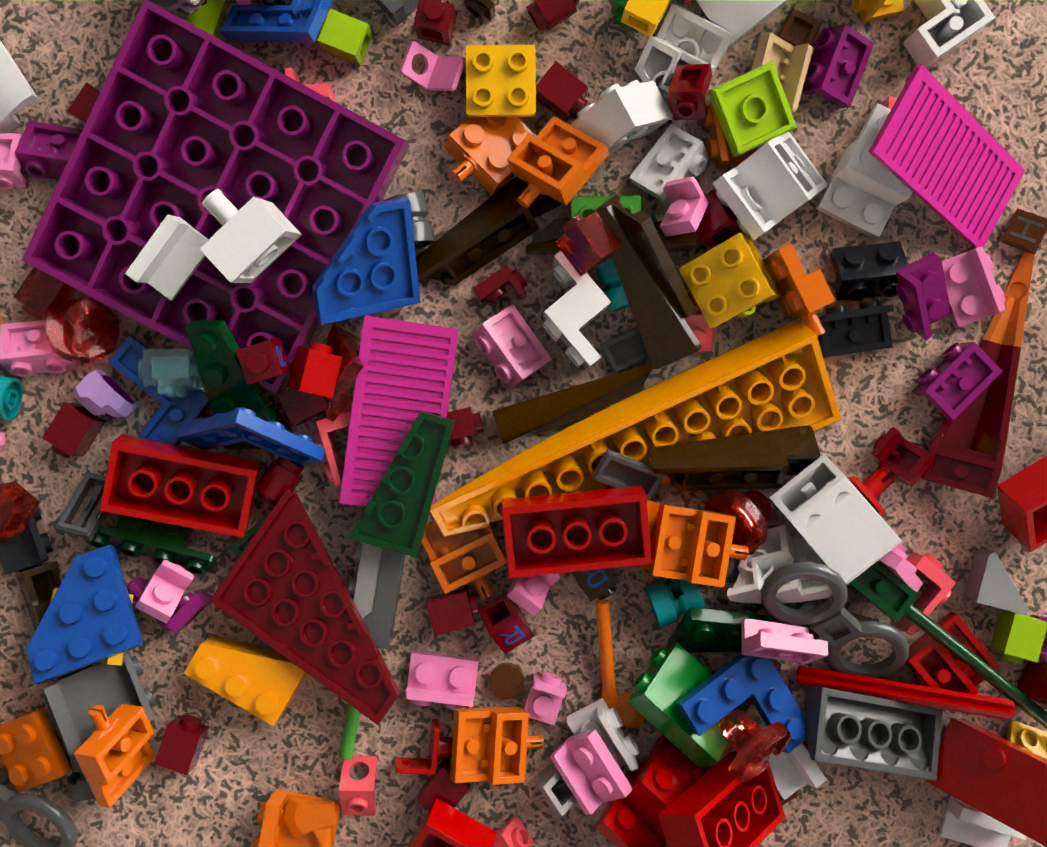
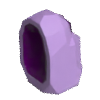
M95 370L87 374L75 386L72 392L76 400L94 416L105 415L115 421L130 417L137 407L134 399L111 376L102 370Z

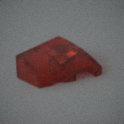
M333 324L328 333L326 345L332 347L331 354L343 358L333 398L326 397L325 416L333 422L353 399L347 387L364 367L359 358L360 344L355 335Z

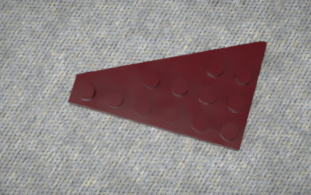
M287 488L209 601L375 724L379 725L401 692L298 494L294 490Z

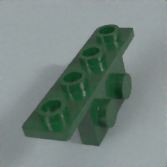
M121 515L115 529L99 526L91 543L86 541V543L95 548H101L110 544L127 556L136 558L139 555L151 557L159 564L163 560H167L171 563L185 566L187 570L195 574L203 575L206 572L216 574L218 570V564L214 555L185 548L193 528Z

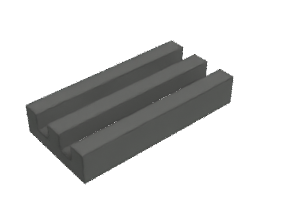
M86 471L55 526L57 534L64 535L68 533L70 537L75 539L80 536L83 537L84 541L91 543L107 513L100 511L101 495L106 476ZM93 482H96L97 485L90 497L87 498L75 524H70Z

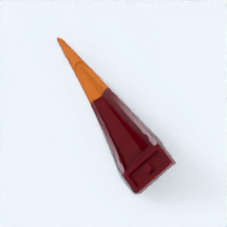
M1023 251L1004 292L1006 311L993 316L979 346L1003 372L955 420L944 418L929 449V454L932 455L934 461L922 474V480L994 499L1004 466L1035 254Z

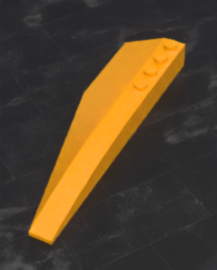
M799 319L613 404L552 435L433 504L430 512L444 537L486 528L491 522L503 520L502 499L613 488L590 478L607 449L652 466L650 449L652 447L805 425L811 426L813 431H816L841 420L817 335ZM665 475L660 485L669 483V477Z

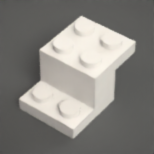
M879 103L873 107L858 139L845 149L816 207L817 210L874 239L880 237L894 207L909 199L912 194L908 187L868 152L891 109Z
M790 132L768 141L737 167L723 174L712 183L717 189L716 194L721 203L731 208L737 217L740 229L745 234L750 235L753 240L760 237L828 186Z
M565 247L554 256V272L552 275L563 289L567 287L571 289L544 311L543 319L545 322L543 323V328L555 342L558 339L564 342L568 347L564 353L577 368L583 365L585 369H588L601 356L580 331L606 310L611 301Z

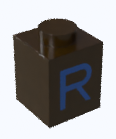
M611 568L571 572L590 601L597 597L599 600L607 598L616 591L615 585L619 583L617 576Z

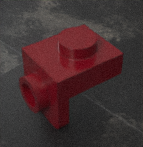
M894 427L887 434L881 435L876 440L871 452L878 465L885 466L891 471V474H894L911 487L934 461L932 455L904 439L899 430Z

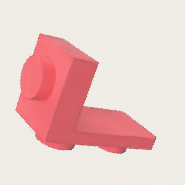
M350 405L330 410L332 417L316 421L318 429L314 430L317 445L325 448L328 462H324L327 478L330 482L334 481L336 487L342 485L344 469L333 432L349 427L352 410Z
M912 552L906 560L912 563L917 568L916 573L929 583V586L913 605L929 617L936 606L942 605L951 595V588L956 582L941 570L944 565L929 553L923 556ZM905 615L896 624L900 630L909 635L922 630Z

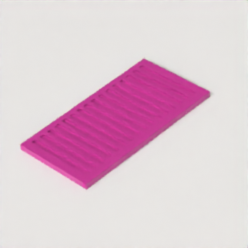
M922 64L915 65L868 151L975 249L978 247L983 248L1025 172L1018 162Z
M364 315L339 500L341 505L367 506L420 411L447 418L459 329ZM436 492L432 505L435 504Z

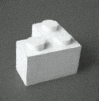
M914 0L928 22L917 28L903 42V45L916 64H922L927 68L977 34L995 16L984 0Z
M635 80L624 87L615 84L604 90L600 94L602 99L596 104L593 103L581 109L577 113L579 118L571 126L607 145L609 150L608 156H610L628 141L651 134L670 120L673 115L654 80L643 83Z

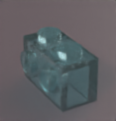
M143 349V359H140L138 362L139 379L143 381V386L154 389L156 395H166V398L183 399L188 398V392H206L193 351L189 349Z

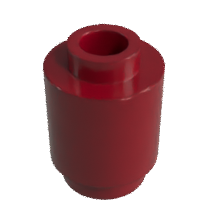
M532 0V3L526 9L539 31L545 28L550 30L577 12L575 5L579 3V0Z
M280 456L278 459H273L256 485V488L260 491L258 497L269 505L275 506L287 488L295 490L303 477L301 473L305 467Z

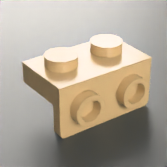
M771 32L761 34L751 70L773 61L791 112L795 113L801 98L813 47L809 44L792 46Z

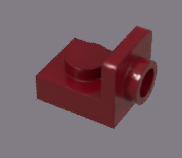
M711 64L676 66L667 91L674 120L706 119L708 111L705 97L713 76Z
M505 265L473 288V292L481 303L487 299L490 303H493L507 293L504 287L510 284L521 300L526 297L527 293L524 288L528 284L517 269L511 272L508 266Z

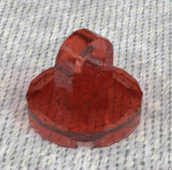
M93 298L71 299L61 302L50 311L46 319V340L52 351L63 359L93 363L105 359L114 351L119 338L118 320L110 309L102 303L96 302Z
M723 490L713 495L705 504V510L709 512L736 517L732 544L746 545L748 547V553H740L752 555L766 542L768 531L765 522L771 517L772 508L764 494L751 490L742 495L737 491Z
M733 709L720 720V729L723 736L738 753L729 767V772L738 782H748L768 767L770 754L780 755L791 739V733L782 722H775L762 730L747 713L740 709Z

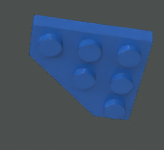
M403 197L371 203L312 286L317 322L321 325L421 303L409 199Z
M109 544L79 555L73 560L25 649L34 684L47 682L144 645L115 546Z

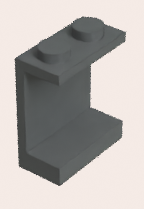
M124 652L122 666L97 663L41 688L68 755H73L95 731V725L88 714V711L92 710L91 708L95 705H103L108 717L121 704L141 706L144 708L148 719L154 716L151 708L156 706L150 689L148 687L143 689L138 676L142 675L143 671L136 656L130 657L129 652Z

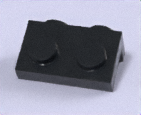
M901 242L833 248L831 262L838 282L835 292L836 300L858 301L863 298L896 296V287L899 286L896 271L908 265Z
M875 300L859 303V310L847 311L846 305L826 308V315L818 317L826 331L818 336L823 358L893 347L888 313L894 311L893 304L881 306V301Z
M26 495L0 504V562L5 575L49 560L47 553L53 552L47 532L40 534L35 522L42 520L36 500L28 502Z

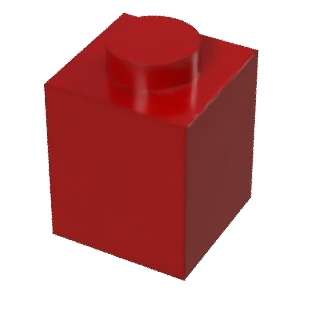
M311 342L310 348L297 345L287 387L301 392L333 398L343 357L331 354V346Z

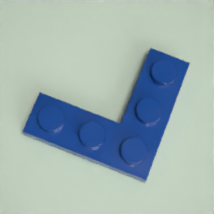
M292 0L291 5H232L220 32L227 41L314 43L333 0Z
M129 335L108 362L162 404L137 437L179 445L181 441L175 438L178 426L199 419L210 405L207 393L134 336Z
M235 408L233 411L216 413L211 417L195 419L193 422L179 425L175 437L202 450L245 441L299 465L322 461L325 451L324 447L313 443L311 437L286 431L284 425L274 421H264L256 417L254 411L246 408Z
M741 653L675 703L693 734L699 736L747 698H750L782 752L789 754L807 739L806 718L772 660L769 658L747 656Z

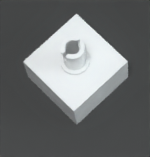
M216 189L203 200L202 206L207 208L222 227L199 249L230 283H252L302 234L272 202L253 196L238 211L222 194L223 192L220 189Z

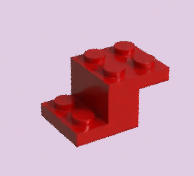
M664 735L660 736L656 740L646 762L639 765L638 769L624 774L632 786V791L626 798L608 801L595 827L616 847H666L667 843L658 814L701 778L706 771L702 767L696 766Z

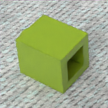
M330 8L317 35V41L323 52L361 67L373 34L368 23Z
M1001 609L990 647L1002 652L1000 658L1021 665L1024 659L1038 663L1047 631V622L1033 616Z

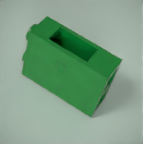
M678 642L665 649L663 647L658 648L649 659L651 666L648 671L642 673L632 685L634 692L627 702L696 766L700 768L717 763L749 707L742 702L702 735L693 734L675 703L713 674Z

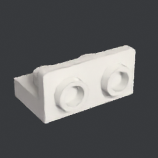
M670 124L629 179L633 185L657 198L661 206L668 210L671 202L663 190L665 183L687 177L695 178L705 170L709 157L704 143Z
M603 698L567 716V724L574 735L596 729L619 767L627 764L631 771L638 769L636 755L640 754L638 746L631 735L625 736L620 728L623 726L618 712L614 707L609 709Z

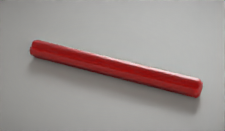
M799 666L796 673V683L798 685L824 687L1005 720L1013 719L1015 714L1014 702L1007 699L806 666Z

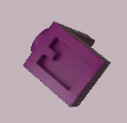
M142 576L131 580L126 585L132 592L131 595H134L133 600L136 603L148 584ZM205 590L194 595L189 592L179 601L176 607L179 611L175 609L167 623L158 619L156 621L165 630H172L176 634L186 628L210 603L211 596Z

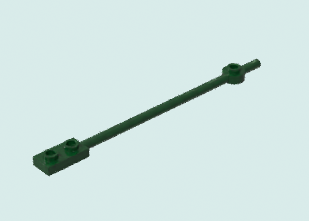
M880 562L874 563L848 584L891 620L899 623L905 615L1047 729V712L913 605L919 594Z

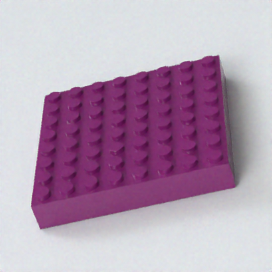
M143 0L22 261L191 350L192 347L185 327L192 320H224L240 349L269 339L281 338L292 369L297 345L307 348L320 324L316 318L312 286L369 205L383 200L410 145L404 139L148 0ZM216 189H220L223 192L222 194L238 211L253 196L272 202L302 234L252 283H230L205 256L173 301L169 300L150 284L137 283L125 274L167 214L182 218L202 235L210 239L222 225L207 208L202 206V202ZM291 371L259 381V384L275 394L285 391Z

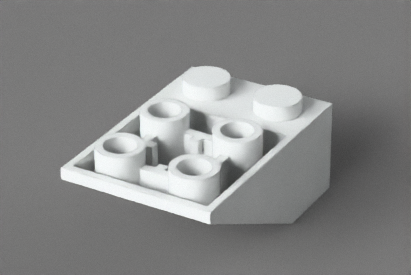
M825 454L769 497L829 568L838 572L846 584H849L902 542L898 535Z

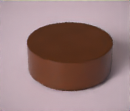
M502 663L494 668L490 677V686L494 694L503 699H511L520 694L524 686V675L517 665Z

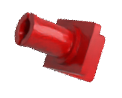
M879 465L862 483L855 476L847 477L880 516L886 511L877 502L876 498L896 481L894 474H891L889 477L886 476L891 471L883 465Z
M432 719L428 759L395 757V772L399 774L436 775V766L440 758L451 759L453 737H441L438 720Z

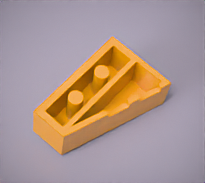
M211 636L200 644L183 673L273 727L283 716L307 675L304 670L275 649H267L254 646V644Z

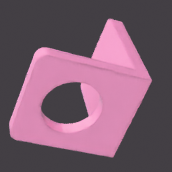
M410 41L399 72L429 91H455L466 59L462 56H437L416 41ZM416 54L422 55L425 60V69L420 75L416 74L412 69V59Z

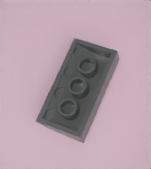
M807 685L806 733L811 760L937 781L942 709Z

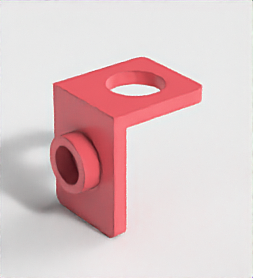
M353 755L352 759H343L339 785V797L343 815H376L374 792L378 763L376 756ZM355 765H365L369 769L368 775L361 780L352 779L349 776V771Z

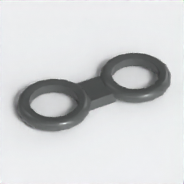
M813 562L791 563L776 569L765 579L760 590L761 603L771 616L781 622L797 626L811 625V629L824 641H828V656L825 659L834 671L883 678L902 668L908 659L909 642L900 630L890 624L878 621H858L844 608L848 599L847 584L838 572L828 566ZM809 578L818 580L828 585L832 590L830 598L825 603L812 609L798 610L789 608L780 603L776 598L779 588L787 582L796 579ZM861 637L881 638L891 643L894 647L889 657L874 664L860 665L851 663L839 654L845 644Z
M0 784V820L5 825L8 833L24 847H75L78 842L77 828L72 818L60 806L49 799L35 794H18V792ZM27 810L42 815L57 828L61 839L48 840L30 831L22 822L19 811Z

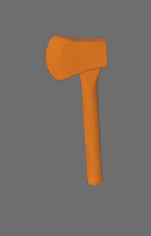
M598 600L595 604L602 681L600 699L603 698L609 709L612 707L616 709L624 727L639 728L645 718L627 702L634 691L621 695L617 694L609 601Z
M291 798L284 811V821L291 835L298 838L313 832L317 847H332L331 829L337 823L334 800L323 801Z

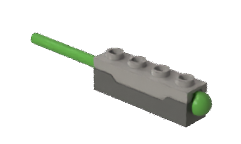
M362 543L356 546L354 564L359 565L357 578L352 577L349 594L353 598V602L377 648L388 649L392 642L406 555ZM350 704L347 705L339 757L342 759H352L360 716V712Z

